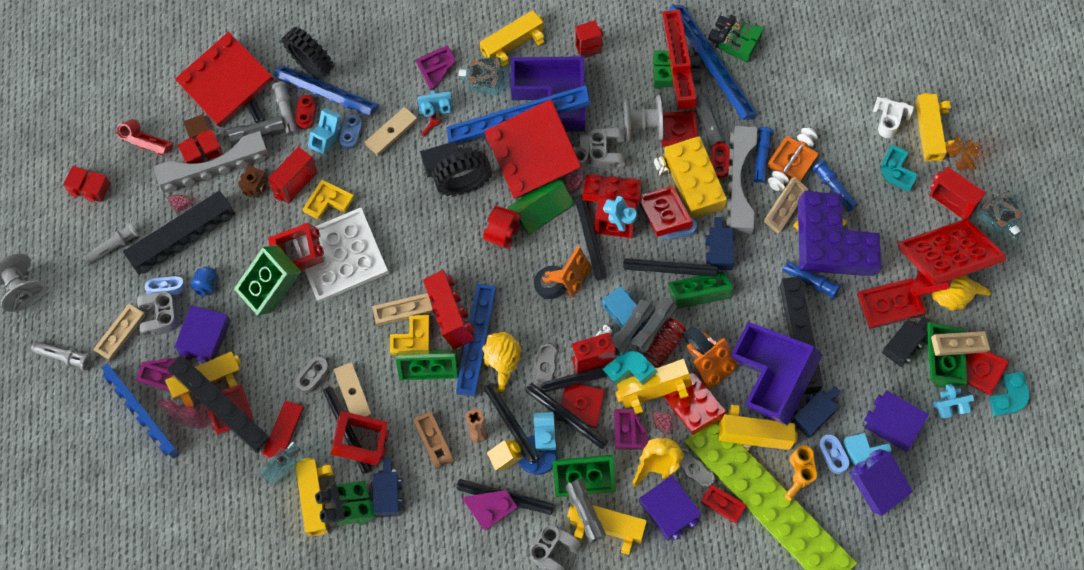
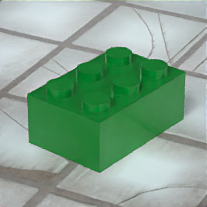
M278 245L262 247L234 290L257 316L268 314L274 311L301 271Z

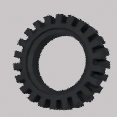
M293 27L282 37L283 46L291 54V58L295 59L296 63L300 64L301 68L305 69L307 73H311L314 78L322 80L334 68L331 57L327 55L326 50L322 49V45H319L315 38L312 39V36L309 33L307 34L305 30H301L300 27Z
M468 150L465 151V154L459 152L458 156L453 154L450 156L451 159H443L444 163L439 162L437 164L438 167H435L434 171H432L438 192L441 195L445 194V196L452 195V197L456 196L457 193L460 196L464 192H471L470 190L472 189L474 191L477 190V186H484V182L487 183L493 174L488 157L482 151L477 152V150H473L471 153ZM474 169L463 176L451 178L460 172Z

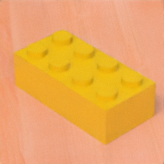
M700 136L665 147L664 159L689 216L697 218L725 209L726 196Z

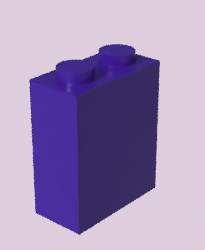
M191 305L174 346L179 353L178 355L186 356L187 359L190 356L195 357L201 363L217 358L231 322L228 315Z
M886 390L883 396L879 394L873 405L877 407L874 412L869 410L864 419L867 422L864 428L907 452L929 414Z
M885 450L873 451L869 458L857 463L854 469L849 472L870 509L882 516L913 492L893 456Z
M673 475L639 498V504L667 541L671 539L677 540L684 534L682 531L687 527L692 529L700 523L701 512Z

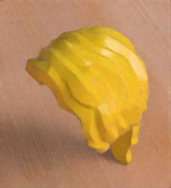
M963 275L953 279L949 289L933 292L931 295L940 306L955 311L965 309L966 305L973 300L976 294L990 296L991 293L990 289L968 278L967 275Z
M500 332L488 336L482 351L484 352L485 365L489 366L490 364L492 368L498 371L499 388L497 390L498 392L505 391L508 379L511 377V371L517 369L522 350L519 342L512 335Z
M660 437L648 441L639 458L641 464L637 467L635 478L632 481L633 486L638 487L639 482L648 475V472L660 473L663 479L675 473L680 468V462L684 458V454L678 444L671 439H662Z

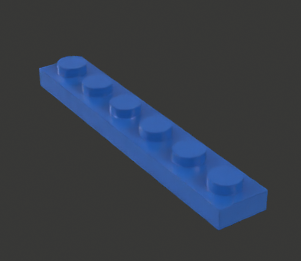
M284 65L275 69L274 76L280 78L281 81L293 83L300 89L310 90L314 95L327 97L329 101L339 102L346 108L356 109L363 115H371L378 110L379 104Z
M477 283L470 322L475 331L472 333L475 340L464 347L456 394L476 397L484 356L482 348L487 340L496 286Z
M107 363L101 367L105 372L103 375L104 379L109 385L113 383L116 386L114 389L115 393L120 399L124 397L128 401L125 403L126 407L131 413L135 411L139 415L136 418L142 427L147 426L150 429L147 432L154 442L158 440L161 443L159 449L165 456L169 454L173 459L179 455L175 447L110 365Z

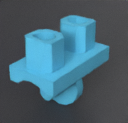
M431 90L430 95L419 96V113L424 114L425 117L432 116L434 112L441 111L443 114L450 113L452 109L450 91L435 94V91Z
M617 196L615 201L608 199L603 207L604 212L609 213L610 223H615L620 231H625V224H631L637 219L636 210L627 207L623 197Z
M947 384L946 391L940 392L942 398L948 397V399L935 401L932 404L934 408L938 409L941 418H948L953 416L951 408L953 405H957L959 414L970 413V401H974L973 395L966 394L956 397V394H961V389H954L952 384Z

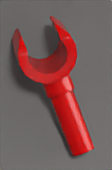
M434 112L430 116V123L421 135L425 137L431 128L439 126L441 116L435 120L436 113Z

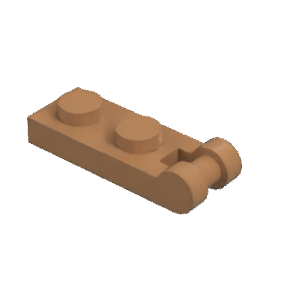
M430 411L414 418V424L435 469L440 468L446 462L448 464L453 462V457L432 412ZM442 450L444 455L437 458L435 453Z

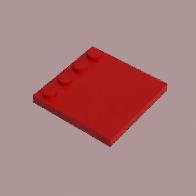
M228 31L177 76L175 80L210 118L221 127L273 81L274 78Z
M552 99L484 131L514 199L582 168Z
M968 219L898 242V249L934 286L1006 261V254Z

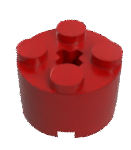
M494 206L487 220L489 223L488 228L484 229L483 240L510 249L513 243L512 236L513 234L517 235L520 229L518 223L521 214L501 206Z

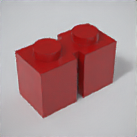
M596 20L575 26V46L579 56L587 58L600 54L604 33L602 27H598Z
M211 129L201 132L196 136V139H186L178 144L187 164L205 162L198 149L199 146L202 147L208 161L223 155L222 149Z
M72 166L63 184L68 191L67 193L73 197L85 196L84 198L90 202H102L111 184L107 176L92 171L88 176V170Z

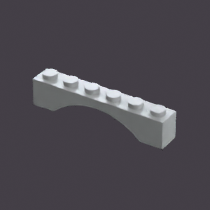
M735 126L734 133L730 132L729 143L733 144V149H730L729 152L732 166L729 165L728 177H731V182H728L727 193L731 194V199H727V210H730V216L726 217V227L732 228L733 234L752 235L754 229V210L748 204L743 194L740 175L743 165L755 152L757 127Z
M258 131L243 136L230 151L212 161L199 164L168 161L153 166L162 192H173L178 187L191 186L196 181L209 180L214 175L227 174L232 169L245 168L253 162H262L269 155L261 132Z

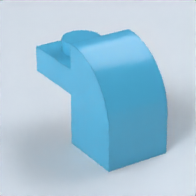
M327 108L323 109L319 126L310 133L308 147L323 155L329 151L340 135L342 129L339 127L341 115Z
M553 412L533 413L536 451L556 450Z
M865 433L846 437L843 441L846 455L854 465L865 461L875 450L881 449L890 453L892 451L889 444L870 448Z

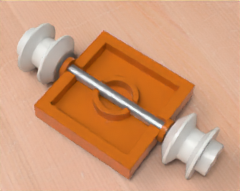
M803 128L801 130L802 134L797 136L798 141L786 135L767 164V167L774 170L772 173L774 178L768 179L769 185L773 190H784V184H788L791 178L796 177L800 182L803 180L819 154L808 148L813 147V141L818 139L814 129Z

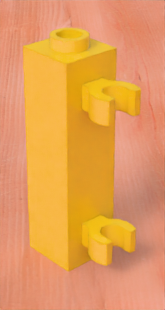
M533 10L480 41V51L487 60L495 61L498 58L497 60L500 61V65L504 68L509 65L507 61L509 58L506 54L531 38L534 39L538 46L545 43L543 40L544 35L541 33L543 32L544 24L542 17Z
M923 93L918 95L915 106L924 162L943 161L946 153H955V148H958L957 140L945 142L940 114L949 113L951 104L950 101L938 103L937 94Z
M232 351L195 367L212 384L226 378L230 388L238 386L233 374L240 372L239 366H241V362L237 355L233 356ZM174 377L165 380L173 400L182 398L186 409L194 407L189 396L190 392Z
M684 359L656 368L658 373L643 385L635 376L622 380L617 384L618 390L615 391L618 401H623L625 409L633 407L635 414L643 412L641 403L678 391L680 398L687 397L686 387L693 384Z
M731 405V409H728V415L724 414L719 423V441L790 450L798 438L794 423H789L786 426L777 421L739 416V405Z
M304 458L300 462L295 463L305 533L308 537L328 533L327 524L330 523H323L320 519V511L325 509L324 504L316 503L315 494L322 490L320 478L334 475L331 465L318 468L315 459Z
M570 505L567 517L570 518V524L577 526L574 537L582 541L585 532L584 526L575 505ZM592 505L605 533L624 539L621 553L629 555L632 542L641 544L647 520Z

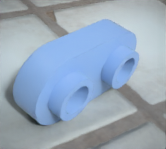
M178 276L152 278L145 283L147 294L167 292L170 295H178L185 287L182 278Z
M833 435L823 436L819 442V450L828 468L835 474L844 473L849 466V459L839 440ZM825 444H831L832 449H827ZM839 461L841 467L835 466L834 462Z

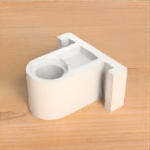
M877 97L873 111L882 110L878 127L879 134L885 138L893 137L900 125L901 117L906 116L905 120L909 121L914 106L904 102L891 101L888 98Z

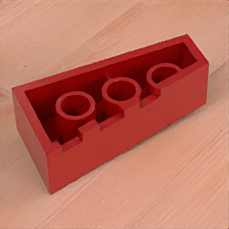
M441 270L423 279L427 294L431 302L434 301L431 305L437 315V322L442 329L440 330L441 334L452 349H457L474 341L475 339L472 335L475 332L471 322H467L465 318L468 314L465 307L459 303L462 299L458 291H454L453 286L455 282L452 276L447 275L444 270Z

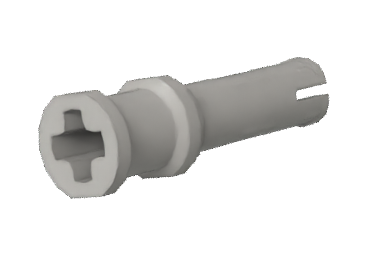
M281 81L274 83L272 89L276 95L275 102L280 107L286 135L290 136L292 132L293 134L298 132L290 106L292 99L288 95V84Z
M130 222L129 226L119 232L116 231L114 236L85 253L84 257L89 264H92L120 245L126 246L128 241L135 237H140V234Z
M37 341L33 343L31 351L64 361L67 366L74 365L84 371L87 370L91 362L90 354H81L76 352L75 349L64 350Z

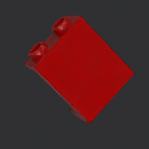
M610 333L572 343L575 356L571 357L576 373L607 366L615 359L616 350Z

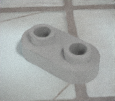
M314 357L309 361L296 378V386L301 392L308 393L314 390L328 372L327 361L322 357ZM317 366H322L320 371L315 370ZM305 381H310L308 386L303 385Z

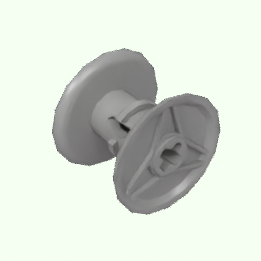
M657 95L655 98V109H644V107H641V110H630L628 98L624 97L623 110L626 142L628 143L631 140V129L642 128L645 130L650 127H656L658 139L662 141L663 114L660 95Z
M12 254L0 259V285L7 286L6 290L8 291L1 301V307L4 311H21L43 298L47 291V286L43 281H28V277L24 275L31 266V258L26 254Z

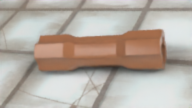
M475 408L472 411H468L465 418L468 423L471 441L479 443L480 441H485L487 431L485 430V420L482 416V411Z

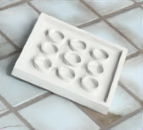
M362 208L315 226L320 232L319 241L324 250V262L305 269V272L318 303L389 274ZM306 235L293 239L300 258L310 255Z

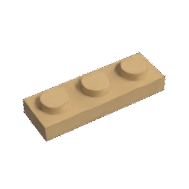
M796 177L791 178L763 222L776 233L781 232L798 206V198L808 188Z
M427 293L372 306L376 326L409 319V316L433 313Z
M128 304L93 350L111 362L146 315Z
M985 331L935 334L931 337L936 356L984 353L990 350Z

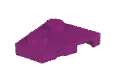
M448 45L415 59L430 91L439 84L456 63V59Z
M177 358L142 362L136 381L169 391L165 380L173 376L168 372L167 368Z
M615 409V450H643L650 440L634 409Z
M507 490L462 498L484 531L518 507Z

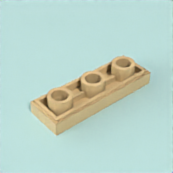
M403 107L365 141V145L379 156L418 121L417 117Z
M352 362L333 369L349 412L371 417V411ZM352 391H356L354 395H350Z

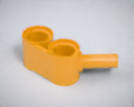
M806 445L800 446L790 455V462L795 468V473L793 475L794 484L785 495V498L789 501L795 497L801 488L807 487L817 478L814 453ZM799 454L804 457V460L799 457ZM802 473L807 476L808 480L803 477Z

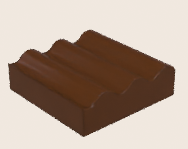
M203 114L183 121L189 139H195L201 132L209 130Z

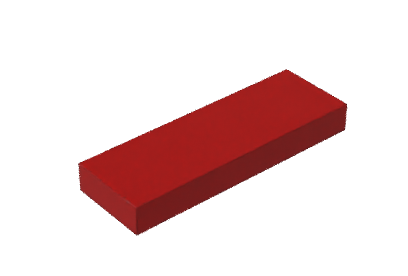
M284 401L263 451V456L282 462L303 412V406Z

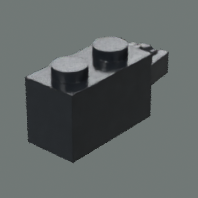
M456 141L420 151L427 178H433L432 171H434L435 167H438L437 164L439 162L444 163L443 159H451L450 156L453 154L458 156L459 152L465 154V151L468 150L471 153L473 151L472 147L458 148Z
M923 316L916 324L914 321L912 322L907 319L885 346L882 354L900 367L904 363L909 364L915 356L913 354L916 348L920 350L926 343L924 338L927 331L924 329L930 320Z

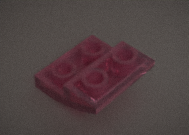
M163 397L157 402L164 413L174 421L193 429L202 430L204 428V425L201 423L203 419L193 407L189 406L187 408L183 404L178 407L171 399L166 401Z

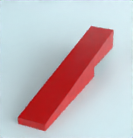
M680 10L662 11L677 110L696 108V94L691 74V63Z

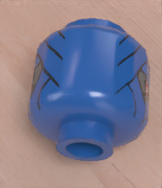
M210 267L197 269L191 281V287L195 290L194 292L200 296L214 293L219 282L217 272Z

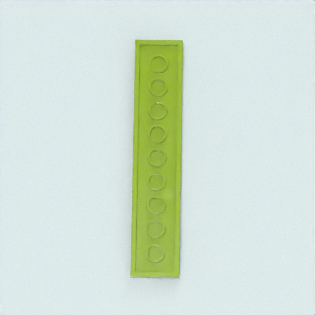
M719 421L692 435L684 442L740 502L747 505L746 508L806 570H851L857 564L794 498L791 501L785 498L787 491L741 444L719 441Z

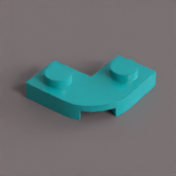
M891 144L881 165L882 176L889 184L910 192L918 174L902 167L908 151Z
M635 351L625 352L622 356L619 355L603 368L604 372L616 385L630 373L642 385L658 373L641 353Z
M1023 371L1004 374L1002 378L1007 394L990 396L988 398L994 417L1017 413L1028 403L1029 390Z

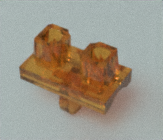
M959 135L955 136V142L946 148L951 157L962 154L963 157L955 161L957 168L960 172L968 168L971 171L977 169L971 155L975 158L979 157L978 151L981 149V145L978 142L972 143L971 140H968L966 142L968 147H966Z

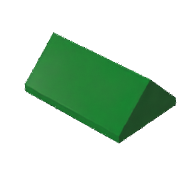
M555 180L529 192L508 206L507 209L521 214L519 224L530 235L572 207L574 202L564 183Z
M723 271L718 272L716 277L696 276L667 282L672 301L677 305V309L729 299L733 290L731 282Z
M931 322L927 323L930 380L938 388L946 387L947 384H952L953 386L966 385V355L936 356L931 339L935 334L964 333V328Z
M457 349L398 351L396 354L399 381L458 378Z
M613 455L552 460L555 497L569 496L566 485L578 479H582L588 494L616 492Z

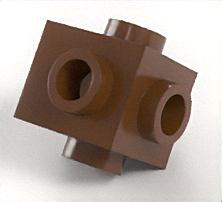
M248 165L246 171L240 175L238 184L244 195L259 198L260 194L266 190L269 179L265 171Z

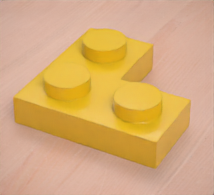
M321 180L302 210L318 220L321 219L329 205L345 213L354 200V195Z
M429 315L409 316V334H390V355H396L398 351L429 350Z

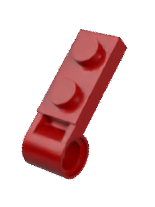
M130 119L117 126L116 132L121 139L138 145L141 149L152 150L158 155H164L173 149L174 143L141 132L140 124L134 119Z

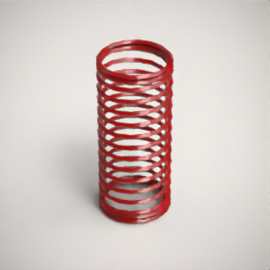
M673 318L665 322L662 327L663 330L660 329V333L658 332L657 334L658 337L655 336L656 340L653 341L650 349L659 353L665 360L661 359L650 349L647 352L655 355L662 363L658 362L647 352L646 354L641 353L645 358L648 356L653 359L660 367L664 364L663 361L669 358L671 351H674L681 338H684L686 328ZM669 322L678 325L683 330V332H681L675 326L671 325ZM665 329H668L670 332L675 334L677 337H679L680 340L676 339L672 334L667 332ZM662 332H665L667 335L671 336L674 340L677 341V343H675L669 337L664 335ZM660 335L668 339L672 344H674V346H672L666 340L662 339ZM658 339L665 342L669 347L672 348V350L665 346L663 343L659 342ZM655 342H657V343H659L660 345H662V346H663L666 350H668L670 353H667L664 349H662L660 346H658ZM653 346H656L658 349L662 350L663 353H665L667 356H664L661 352H659L658 350H656ZM648 360L654 367L659 368V366Z

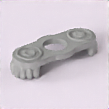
M548 343L543 344L539 349L540 354L536 365L537 376L535 379V383L539 388H541V382L552 380V375L555 371L554 360L556 350L553 345ZM542 363H549L551 370L544 373L540 370V365Z
M681 448L684 458L680 462V467L684 470L685 474L702 487H709L713 484L715 480L713 472L710 473L706 470L701 461L689 454L688 449ZM697 464L700 467L699 473L691 474L688 470L689 465Z

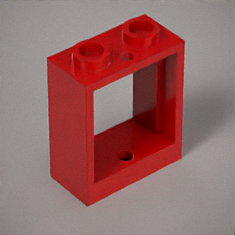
M299 146L268 178L271 184L270 188L274 192L273 196L279 202L284 201L289 204L318 173L313 157Z
M947 166L943 172L939 171L934 177V182L930 186L931 192L929 196L962 219H969L978 208L986 192Z
M305 223L268 238L270 246L278 245L286 254L285 242L306 235L310 255L292 262L300 271L324 262V250L319 241L320 232L317 227L310 223Z
M341 411L330 455L377 466L379 460L384 459L386 448L383 447L384 441L387 442L390 430H387L388 422ZM346 424L379 432L376 452L342 444Z

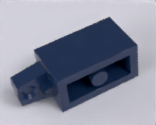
M714 217V227H710L709 234L705 235V247H709V253H706L705 256L706 264L716 265L718 270H732L734 265L733 229L723 227L722 217Z
M834 386L828 393L824 390L820 391L817 395L813 393L806 400L807 404L803 408L800 406L795 410L792 423L810 438L836 413L839 406L836 405L837 402L834 399L841 391Z
M383 459V470L373 473V508L376 518L400 516V510L404 508L403 498H399V490H403L402 478H399L397 469L392 470L391 459Z

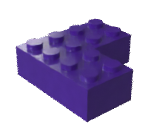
M584 56L511 58L512 100H538L584 86ZM585 106L559 114L566 132L585 131Z
M804 191L798 198L799 270L859 276H874L881 270L880 233L843 230L842 194Z
M748 322L731 354V357L739 364L761 373L745 405L757 414L788 426L823 355L812 345Z

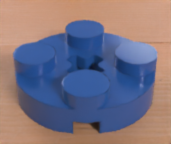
M535 435L527 437L536 450ZM521 450L524 458L518 461V463L528 473L543 475L553 468L552 460H556L557 450L538 451L542 452L540 455L541 459L534 464H530Z

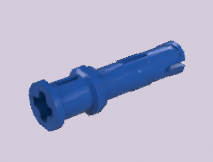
M760 127L757 131L759 134L756 144L758 153L753 181L765 183L768 154L772 149L771 138L774 135V130L769 127Z
M822 160L813 167L812 170L817 172L822 178L823 184L828 185L835 194H842V203L848 212L853 210V207L858 206L837 179V173L833 172L827 165L826 160Z
M787 261L786 266L783 267V272L794 277L801 276L803 282L813 286L817 292L821 291L827 294L832 300L840 289L839 283L834 284L826 280L825 276L819 277L809 271H800L799 266L790 261Z

